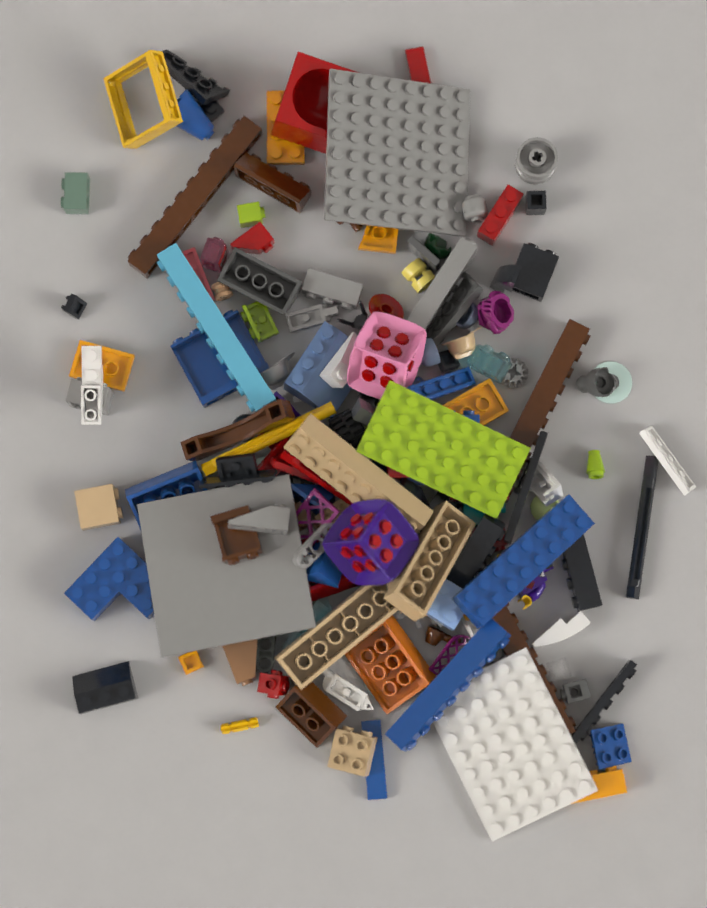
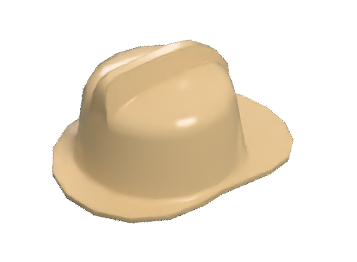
M481 327L441 346L446 345L456 360L468 357L474 352L476 347L474 332Z

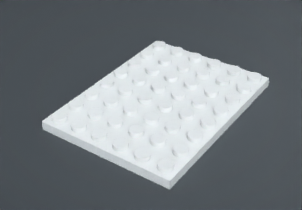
M527 647L483 668L482 673L478 677L471 679L469 687L456 696L457 700L450 707L447 706L442 711L444 713L438 721H433L492 842L598 791Z

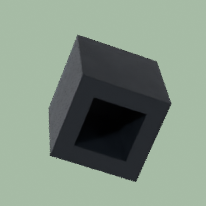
M527 191L525 196L526 215H545L547 209L546 191Z

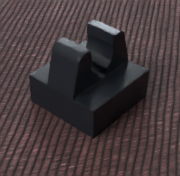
M71 293L70 296L66 297L68 301L65 306H61V309L79 320L87 303Z

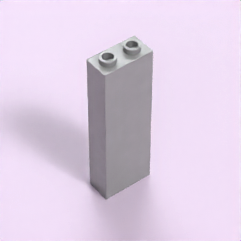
M460 238L407 319L408 321L421 326L426 331L428 330L452 293L455 285L461 279L463 272L467 270L474 259L477 246L473 240Z

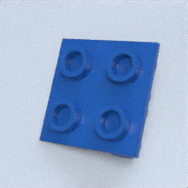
M623 723L590 730L591 734L589 736L592 739V748L595 750L593 754H595L597 762L595 764L598 765V769L632 762Z

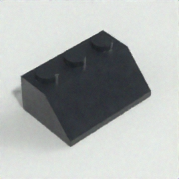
M129 661L72 676L74 697L79 714L139 699Z

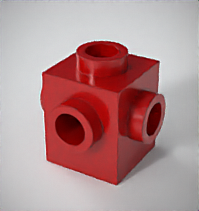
M271 670V673L260 672L257 692L266 693L268 698L279 699V696H286L290 688L289 676L282 675L283 671Z

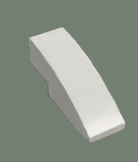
M581 611L567 623L560 618L536 639L531 646L535 648L560 642L580 632L591 622Z

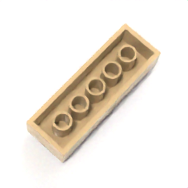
M447 501L434 507L433 514L418 536L419 544L415 553L401 573L393 580L384 596L386 601L413 621L426 616L476 525L475 522Z

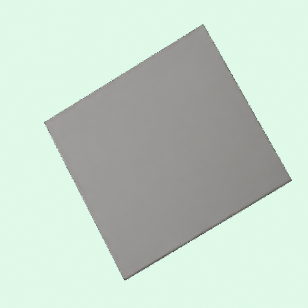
M329 69L324 220L465 237L467 221L464 219L462 203L467 197L470 89Z
M289 474L277 476L268 483H262L261 481L250 485H243L242 483L232 487H221L137 504L161 657L316 627L306 568L295 566L292 559L293 554L302 544ZM274 504H284L290 508L287 535L258 532L263 553L259 554L258 558L251 560L244 558L235 565L225 564L222 561L223 556L210 516L246 505L251 508L252 512L268 506H274ZM301 555V556H300V557H301V561H300V562H303V563H304V562H305V561H304V556Z

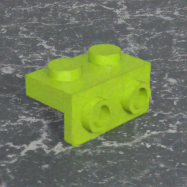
M257 301L248 306L242 305L243 311L240 313L244 322H249L251 326L248 330L252 339H257L258 343L279 334L267 306Z

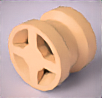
M220 282L211 285L212 291L215 292V301H223L233 296V292L228 286Z

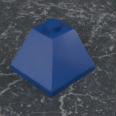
M291 483L293 498L298 502L301 501L303 503L314 488L331 504L335 502L333 493L320 485ZM314 495L309 501L310 506L319 505V499ZM310 509L315 515L320 513V509Z

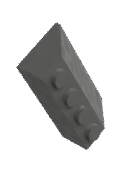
M234 247L217 279L218 282L284 316L294 304L303 287L302 281Z

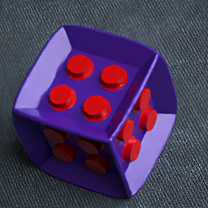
M385 499L358 501L347 507L326 534L322 545L329 558L347 579L356 585L371 586L387 584L394 580L415 553L419 544V538L407 519L391 502Z

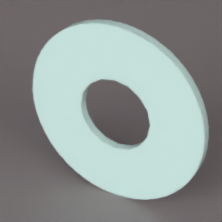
M608 361L595 367V369L607 367L608 373L615 375L619 380V386L612 394L607 397H596L598 400L613 404L624 400L629 395L632 388V377L625 366L617 362Z

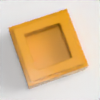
M197 651L188 652L178 657L186 675L204 667Z

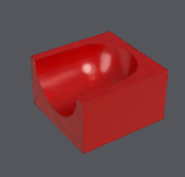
M298 51L271 135L326 154L329 69L356 71Z

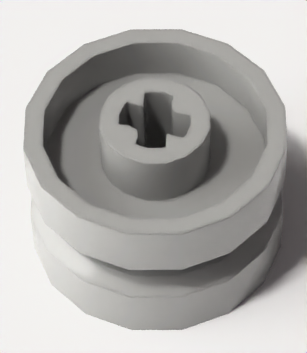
M535 137L526 140L521 144L516 155L515 170L517 175L528 184L537 185L546 182L551 178L557 166V149L545 138Z

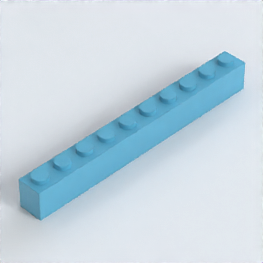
M177 243L158 253L159 261L156 262L162 272L166 271L169 275L166 278L171 287L176 286L178 289L176 293L182 303L185 301L188 305L186 310L191 318L195 317L198 323H196V326L201 334L205 332L208 336L206 339L211 349L215 348L218 352L216 357L220 364L223 365L225 363L228 370H226V373L231 381L235 379L238 383L236 388L241 396L245 395L248 399L246 404L250 411L257 412L263 406L277 401Z

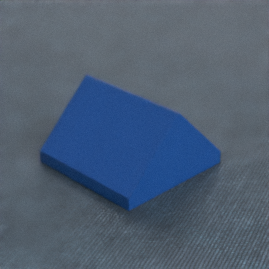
M320 542L314 544L312 547L314 551L320 548ZM325 551L306 568L308 581L338 588L343 573Z

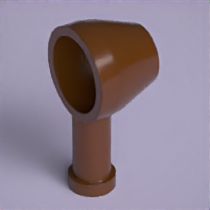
M428 625L426 629L425 642L430 645L437 646L442 640L448 643L453 638V636L433 626Z

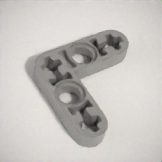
M324 523L293 554L292 559L295 566L307 568L325 551L322 545L324 538L320 536H325L328 533L327 528H331L334 523ZM315 540L320 542V548L317 551H314L312 548V543ZM301 555L305 556V557H304V560H305L304 563H303V562H300V561H301V557H300Z

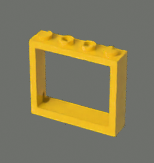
M148 50L103 78L123 148L137 149L183 122L162 51ZM149 67L164 120L136 135L122 82Z

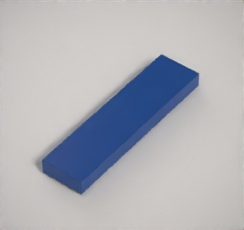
M468 366L406 388L433 400L474 386L476 382Z
M381 720L361 721L362 730L372 732V736L378 737L369 776H366L368 800L387 799Z

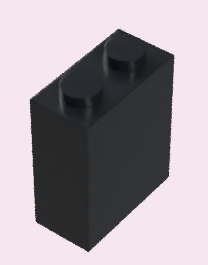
M524 243L515 264L522 266L512 291L542 302L559 256L551 250L544 251L539 249L536 244Z

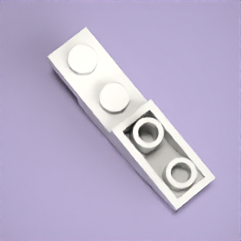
M82 346L81 424L101 425L103 407L102 346Z

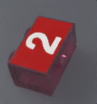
M213 237V239L207 238L200 257L203 268L221 273L228 255L224 240L218 237Z

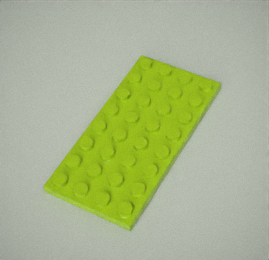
M389 380L357 446L356 452L497 519L531 448Z

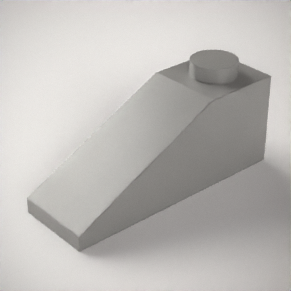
M274 504V506H268L229 520L228 528L287 535L290 508L284 504Z

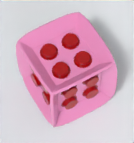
M373 312L360 330L352 349L347 372L348 385L363 394L379 400L389 380L405 388L411 386L423 358L426 330L413 322L383 312Z

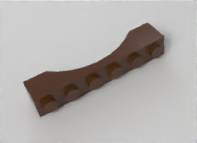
M279 399L263 406L245 419L214 431L196 435L180 443L185 459L188 461L196 460L197 462L291 422L296 418L290 401Z

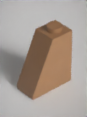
M257 639L222 646L236 683L242 684V686L253 683V678H256Z

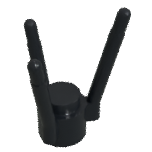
M359 301L362 314L356 316L354 322L340 318L337 321L352 328H357L360 331L368 319V313L365 311L362 301Z

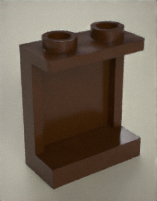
M248 505L210 516L223 556L222 561L225 564L235 565L240 563L241 559H255L259 557V554L263 553L258 532L228 528L229 520L252 512Z

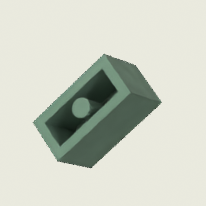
M65 172V178H62L61 187L64 190V197H61V208H64L66 214H89L90 177L88 173Z

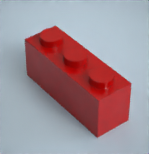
M507 184L479 228L477 237L493 246L522 201L524 193Z

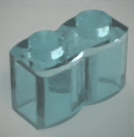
M478 344L466 362L472 370L498 383L502 382L513 365L507 354L504 352H494V349L487 344L484 346Z

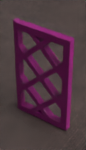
M315 488L296 511L298 527L299 524H308L309 535H300V538H310L313 534L312 523H321L322 525L324 523H332L340 513ZM315 495L319 499V505L310 506L309 501ZM324 508H329L334 512L329 519H325ZM303 509H306L307 520L298 521V515ZM310 509H320L321 520H311ZM318 540L313 541L312 547Z

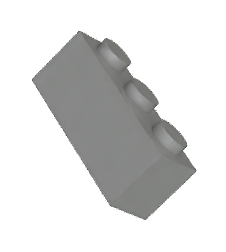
M308 268L302 287V293L305 294V297L313 300L316 298L323 299V302L329 305H334V303L340 304L341 308L346 310L357 309L363 290V284L310 268Z

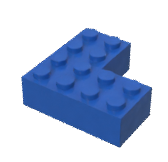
M119 537L64 592L93 621L120 594L131 602L146 618L150 619L154 615L147 564Z

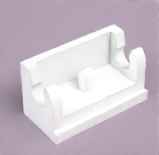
M539 461L530 489L547 507L564 495L559 481Z

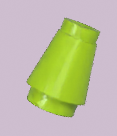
M591 450L588 452L586 474L589 479H601L604 477L605 469L600 451Z

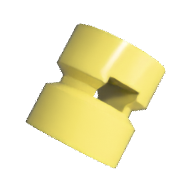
M421 258L415 259L401 272L407 281H412L411 286L418 294L426 290L435 278L431 270H426L427 265Z

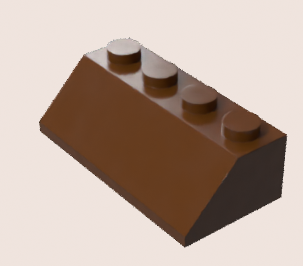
M245 153L234 164L237 178L298 213H301L312 195L309 185L302 181L299 183L293 180L294 177L287 172H279L275 165L262 162V159L255 154Z

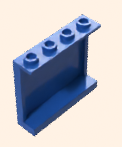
M230 310L224 313L223 317L259 373L269 369L238 310ZM196 328L189 333V336L185 338L179 337L174 340L170 347L200 402L206 408L237 391L236 386L238 383L235 379L231 381L227 375L226 370L228 368L225 363L223 365L220 364L216 357L218 352L215 348L211 349L208 345L206 333L201 334L199 329Z

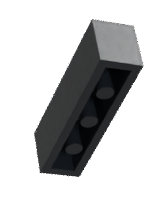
M484 514L446 579L462 589L474 579L477 571L480 573L486 566L485 558L487 556L491 557L496 547L493 545L496 540L501 541L506 531L503 529L506 524L488 514Z
M583 534L562 553L564 559L561 560L563 570H567L569 577L566 578L568 589H572L574 596L571 597L574 609L577 608L578 612L602 606Z

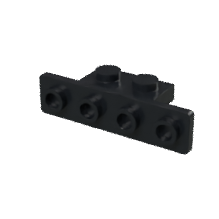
M254 453L217 457L215 461L219 475L204 477L199 483V487L214 489L217 486L232 487L242 483L243 485H250L259 481L268 483L275 478L278 472L277 469L258 471Z

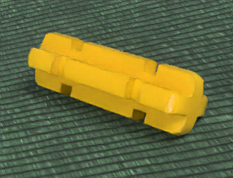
M254 717L249 718V720L234 721L231 724H221L220 727L222 734H229L231 731L234 733L248 730V728H258L259 722L258 718Z

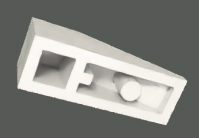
M355 332L350 334L319 375L332 388H343L347 383L350 355L358 336Z

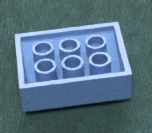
M324 321L284 382V390L315 409L331 401L337 412L352 388L348 383L343 388H332L319 375L348 336Z

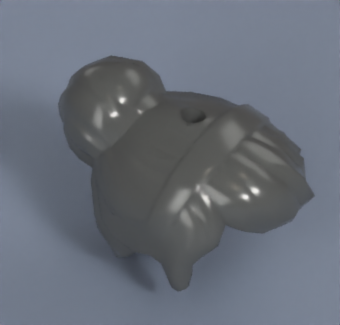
M607 367L593 369L587 375L580 376L576 381V387L582 393L588 392L596 397L609 396L617 386L614 376L608 373Z

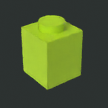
M259 201L237 205L241 228L251 227L259 222L263 224L262 218H266L264 207H260Z

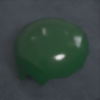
M429 233L424 241V246L438 259H446L451 253L452 247L446 248L447 241L433 233Z

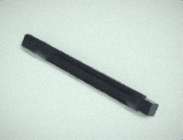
M646 456L626 591V598L639 600L659 462L656 456Z

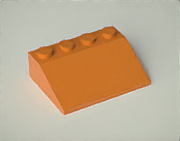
M393 615L344 654L386 714H389L424 689L437 677L428 669L430 666Z

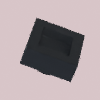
M217 101L200 105L211 123L224 113V109Z
M449 350L438 352L440 356L438 366L442 373L457 369L460 366L459 361L453 357Z

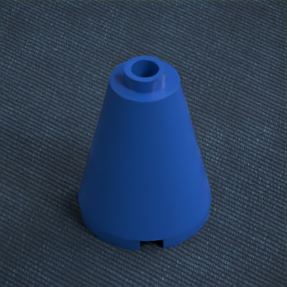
M186 89L179 96L180 98L177 99L183 122L176 127L201 141L204 139L208 141L215 133L213 131L214 125L192 94Z

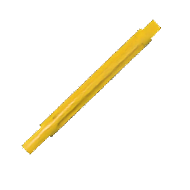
M330 401L217 457L256 453L293 435L310 414L321 421L337 412ZM217 457L201 464L206 476L218 471L215 461Z

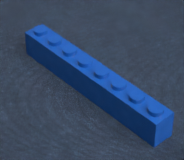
M491 618L466 643L390 727L385 735L400 750L405 752L412 750L417 744L416 740L430 730L429 726L433 721L436 722L443 716L444 713L442 711L447 706H452L457 700L456 696L469 687L471 679L478 677L483 671L482 667L487 662L490 663L496 657L495 653L499 648H504L509 643L511 635Z

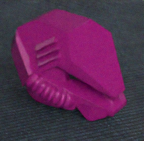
M493 290L488 297L479 301V325L491 330L493 334H500L514 320V309L510 305V299L507 295L501 293V291Z

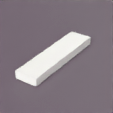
M649 426L641 431L639 434L685 496L695 489V484L653 426Z

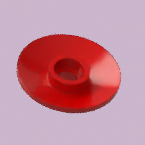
M376 294L369 301L368 306L371 314L373 312H383L402 319L404 317V311L400 303L387 294Z

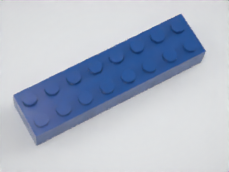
M568 494L451 599L476 628L484 626L595 523Z

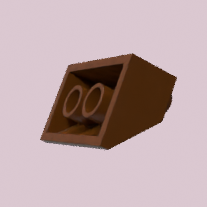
M312 681L302 690L295 685L275 707L316 748L347 717Z

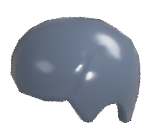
M474 302L466 314L456 323V326L459 328L468 329L477 322L478 306Z
M426 338L421 364L430 367L440 363V356L433 339Z

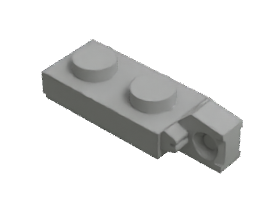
M319 304L286 313L285 316L289 331L293 333L322 325L324 321L330 322L331 317L339 315V310L337 306L327 308V304Z

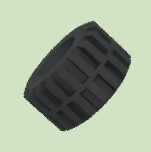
M348 408L328 420L329 427L353 448L357 449L365 428L362 423L353 420L352 410Z

